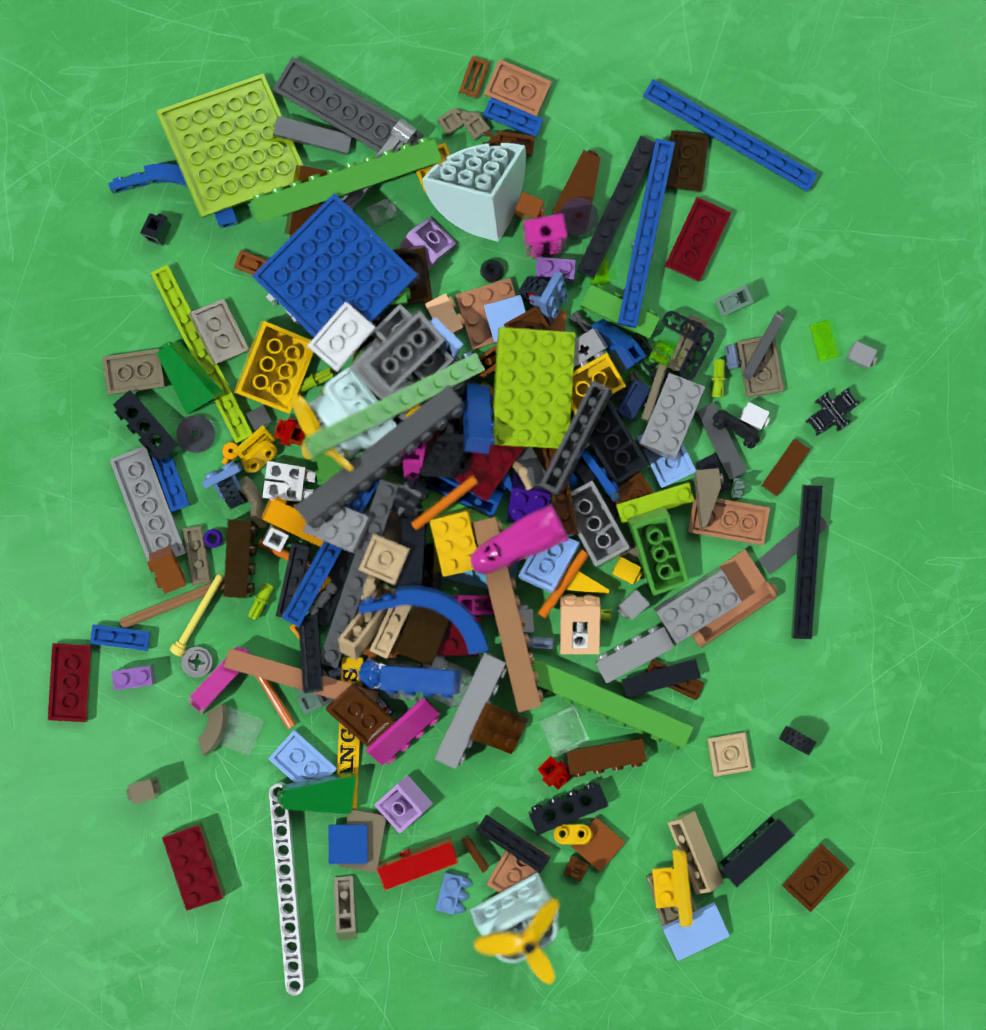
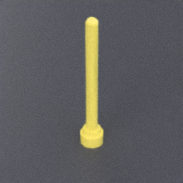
M222 574L216 575L181 638L170 647L169 650L179 657L184 656L185 648L187 647L186 643L224 578Z

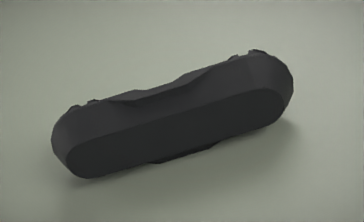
M719 410L713 415L714 428L717 427L718 430H722L725 427L726 429L733 430L736 435L744 439L743 444L745 447L747 446V448L752 449L760 441L756 429L727 411Z

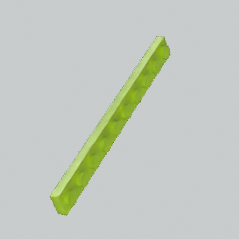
M167 264L151 272L191 355L225 394L217 399L215 403L235 443L238 444L246 440L253 433L219 365H213L189 316V313L192 311L169 265Z

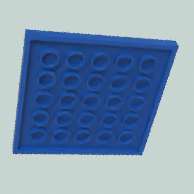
M334 193L252 277L315 337L345 302L372 323L418 275Z

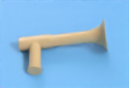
M515 460L510 469L514 468L520 475L526 490L533 488L534 485L527 475V469Z

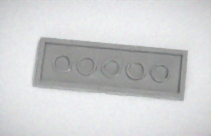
M143 446L109 459L147 561H149L150 553L168 546L172 547L176 557L187 554L148 449Z

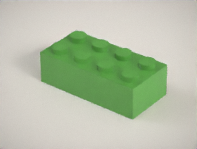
M662 507L627 519L646 584L651 594L654 596L689 584L667 510Z

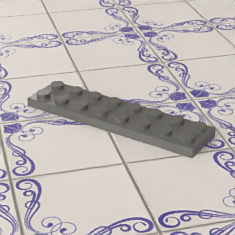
M293 57L273 88L275 93L343 133L350 135L377 153L392 136L391 131L399 121V119ZM418 131L410 142L411 145L419 144L418 140L422 139L424 135Z

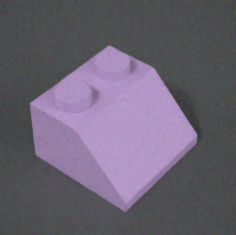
M429 217L413 228L399 246L401 248L424 245L429 271L457 243Z
M407 775L374 805L400 834L433 803Z

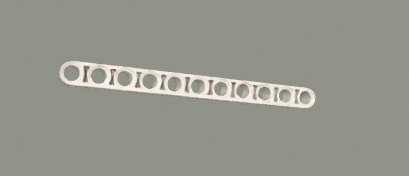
M277 782L270 788L269 798L285 985L289 994L299 995L305 986L291 813L287 809H285V815L283 816L276 813V807L280 806V804L277 802L274 789L275 787L282 788V785H285L283 782ZM278 826H285L287 834H279L277 831ZM286 845L289 852L282 854L279 851V846ZM287 864L290 867V872L283 873L281 865ZM282 885H291L292 891L289 893L285 892ZM284 904H292L294 910L291 912L286 911ZM286 923H293L295 930H287ZM294 942L297 945V949L290 950L287 943ZM289 962H297L299 968L291 969L289 967ZM298 981L300 988L294 989L290 983Z

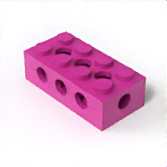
M563 214L524 221L522 235L527 257L531 256V259H536L537 257H543L542 254L545 253L557 255L561 253V250H564L567 234Z

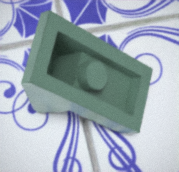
M748 284L715 299L722 317L749 307L755 302Z

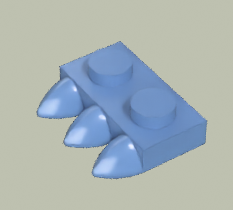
M445 871L435 910L452 915L465 912V907L457 901L469 899L468 894L461 888L472 886V882L467 877Z

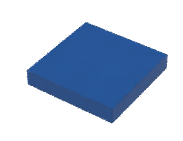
M367 824L328 825L329 864H368Z

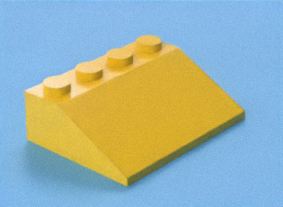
M261 321L233 393L290 414L293 407L292 398L298 394L314 353L308 347L312 340L266 321Z

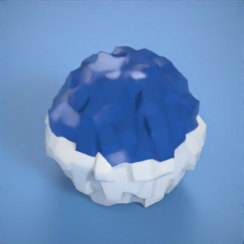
M373 658L363 662L358 672L359 680L363 686L371 690L378 689L380 687L381 666L386 665L383 663L379 664Z

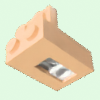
M561 595L560 654H599L600 600L598 595Z

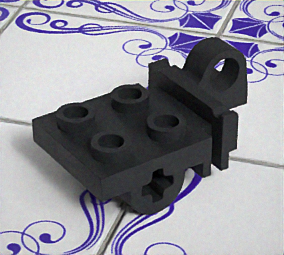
M457 417L448 422L445 432H437L435 437L438 443H435L423 466H421L419 470L421 476L454 478L455 475L466 474L469 466L467 456H472V452L465 451L464 424Z

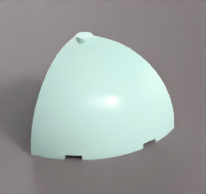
M501 143V146L482 144L460 150L446 157V161L442 164H436L424 176L422 181L426 194L435 208L455 226L470 234L499 242L513 218L520 199L526 166L525 146L512 143Z

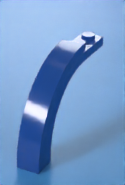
M164 163L144 166L145 174L137 172L132 174V177L125 179L124 177H117L113 179V182L108 183L113 194L156 183H174L188 187L179 165ZM233 207L215 214L218 226L221 229L239 224Z
M424 586L396 587V595L387 593L378 599L367 597L359 603L360 614L404 605H417L433 609L450 619L460 630L467 644L469 655L488 651L486 636L471 611L456 598L437 589Z

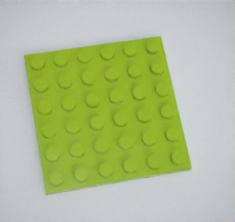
M264 73L156 111L201 219L254 200V195L263 192L265 195L272 193V189L281 186L283 189L290 187V183H293L296 165L303 166L293 141L273 136L277 116L282 117Z

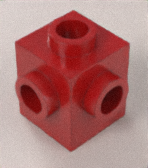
M288 418L287 421L279 419L274 437L280 439V443L291 447V444L302 446L305 433L301 426L298 425L299 421Z
M552 756L537 769L544 776L542 780L549 787L553 785L557 790L572 777L567 772L568 766L562 760L557 762Z

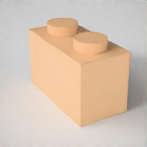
M445 293L425 304L432 320L436 317L453 335L463 330L462 325L465 322L460 313L456 315L453 309L456 305L452 297L448 298Z

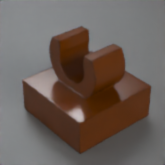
M571 855L563 874L581 882L589 863Z

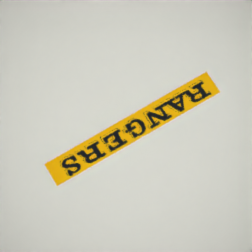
M342 657L341 681L362 686L358 672L363 663V658L355 660L351 657ZM339 723L337 774L350 771L356 775L352 809H357L360 740Z

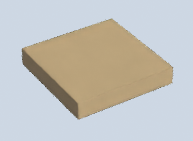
M373 534L359 570L395 585L410 548Z
M746 732L707 738L714 777L752 770Z

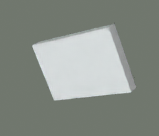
M345 302L308 344V347L338 372L376 327Z

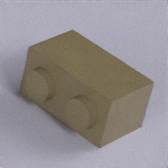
M157 775L135 781L128 785L126 790L129 801L132 800L133 804L155 799L162 794Z

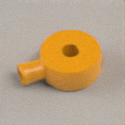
M228 442L223 446L222 454L224 459L221 463L226 465L229 460H234L238 457L234 451L238 444Z

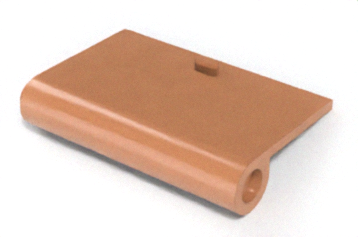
M745 549L717 567L724 572L742 603L691 635L700 648H703L777 598V588L773 583L769 584L765 581Z

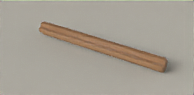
M224 578L217 591L224 589ZM212 583L121 618L120 624L122 628H127L205 596Z

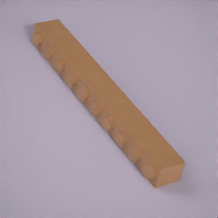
M495 517L473 522L478 546L499 534V532H503L500 520L496 521ZM510 565L493 573L485 574L517 709L518 712L541 707L540 702L544 700L541 690L537 691L535 683H539L537 672L532 671L531 664L535 663L532 652L528 653L526 645H530L528 634H523L522 626H525L523 614L519 615L517 608L521 607L519 597L514 596L513 593L516 585L514 577L509 576L508 570L512 569Z

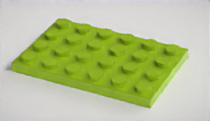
M498 327L493 406L494 429L492 435H495L494 445L559 448L570 426L575 349L574 332Z

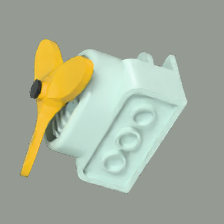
M347 368L331 379L319 392L318 397L308 404L299 395L292 398L294 412L306 438L378 402L366 384L350 368ZM391 419L324 454H327L339 465L351 472L354 468L348 461L360 452L363 453L397 425ZM303 443L302 455L306 459H311V456Z
M538 872L470 909L474 924L482 935L475 940L474 947L480 953L495 955L498 959L508 963H516L527 959L530 968L543 982L551 984L555 977L554 971L543 949L548 947L557 936L559 903L556 898H552Z

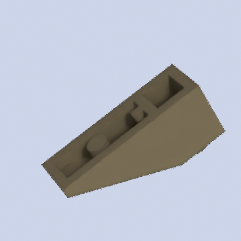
M719 468L696 470L693 474L700 530L706 528L721 485H723V474H719Z
M353 876L334 877L336 935L338 940L358 939Z

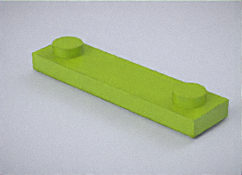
M687 482L616 504V509L620 522L624 523L628 522L627 519L662 507L667 510L693 502L694 497L690 484Z

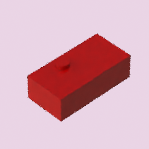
M449 836L410 851V848L402 850L398 856L379 862L377 871L384 890H388L458 864L459 857L452 838Z

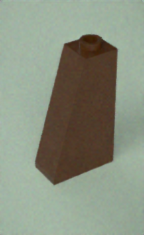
M583 150L552 211V215L563 214L564 221L584 231L587 230L601 159L596 152Z
M296 165L293 182L299 180L302 183L308 182V177L319 174L320 177L328 175L327 170ZM325 201L288 213L284 234H289L291 237L313 215V211H317Z

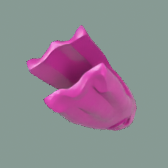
M548 505L523 517L503 532L482 543L471 554L470 562L477 573L490 574L569 539L552 505Z

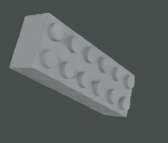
M484 652L435 755V760L456 769L457 765H462L466 754L463 752L466 747L470 748L473 739L469 737L485 702H491L488 700L490 695L494 696L499 687V684L496 682L499 677L503 678L507 670L504 660Z

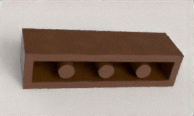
M642 737L566 750L570 775L574 774V777L585 776V772L593 771V774L605 772L604 769L612 768V771L622 770L625 765L640 767L643 766V762H647Z

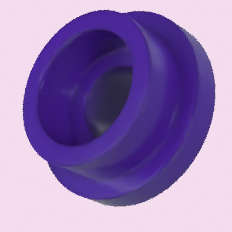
M210 529L204 535V542L210 548H217L223 542V535L217 529ZM212 535L217 536L216 542L211 541L210 538Z

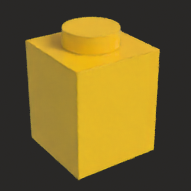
M619 557L611 574L633 584L634 581H639L642 572H640V566L623 557Z

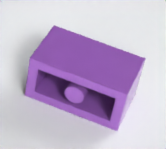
M537 257L535 276L539 277L540 280L542 278L550 281L555 271L563 274L564 282L573 283L575 260Z
M154 665L111 671L114 691L156 684Z

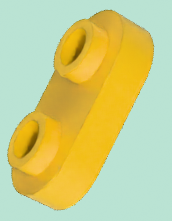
M265 440L246 454L241 462L245 471L255 473L266 465L267 461L273 459L277 453L275 445L271 441Z
M562 825L554 830V839L562 845H586L593 838L592 830L586 825ZM565 831V837L561 838L560 833ZM584 831V837L580 838L579 833Z

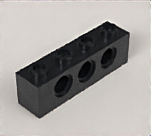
M131 390L113 404L116 408L114 413L120 420L125 419L129 423L126 427L133 434L137 433L141 437L138 439L145 448L149 447L153 451L150 454L157 462L161 460L166 464L183 450ZM133 411H138L135 418H130ZM149 424V430L147 432H143V427ZM162 438V443L159 446H155V441Z
M590 782L584 785L585 788L582 790L573 789L568 791L565 797L560 798L556 796L549 799L548 804L542 806L539 803L532 806L528 814L537 836L608 807L609 805L600 783ZM583 795H588L591 797V801L589 804L584 805L580 802V798ZM564 803H572L573 809L570 812H565L562 809ZM553 810L555 812L554 818L547 819L544 816L545 812Z

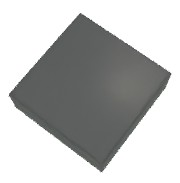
M264 405L246 413L255 431L262 425L265 427L272 423Z

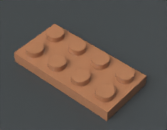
M694 494L687 532L764 545L770 512L769 507L717 498L706 528L700 530L696 494Z

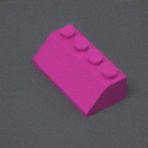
M426 696L422 697L367 747V753L381 765L385 763L389 765L397 758L395 754L399 750L403 752L411 745L409 741L412 738L418 739L425 732L423 728L428 724L432 726L440 719L438 717L440 714L439 710Z

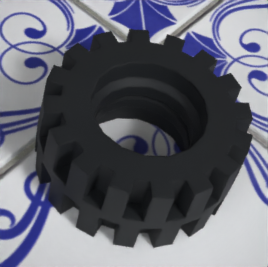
M787 725L779 737L781 741L807 755H810L816 744V741Z

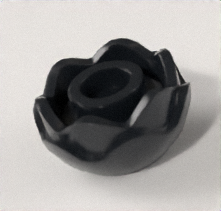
M497 259L485 260L480 268L481 276L490 283L499 281L504 273V267Z

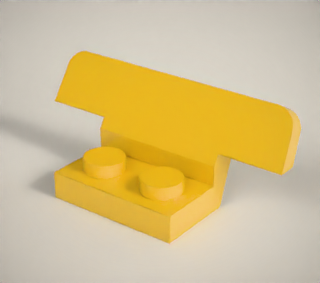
M676 849L672 850L674 866L652 868L656 908L676 906L679 912L680 927H689L693 924L687 859L684 851Z

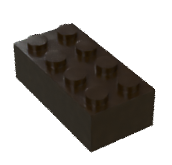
M228 519L223 597L251 598L252 594H255V583H252L253 575H256V563H253L254 556H257V544H254L255 537H258L259 527L255 525L254 521Z

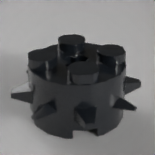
M420 472L415 478L406 475L404 477V480H406L404 486L400 485L392 502L396 505H393L391 510L398 513V521L403 516L411 519L417 518L423 510L424 506L421 503L425 498H428L431 488L428 487L427 483L420 481Z

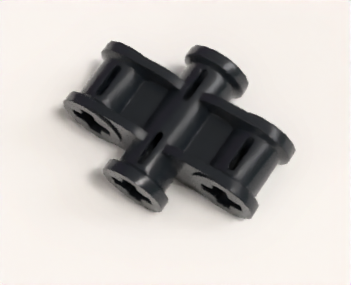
M849 387L838 394L833 400L829 397V392L827 391L814 401L815 404H819L821 409L810 416L805 422L813 427L816 431V436L824 432L833 423L839 432L851 422L844 414L857 406L860 401L854 398Z

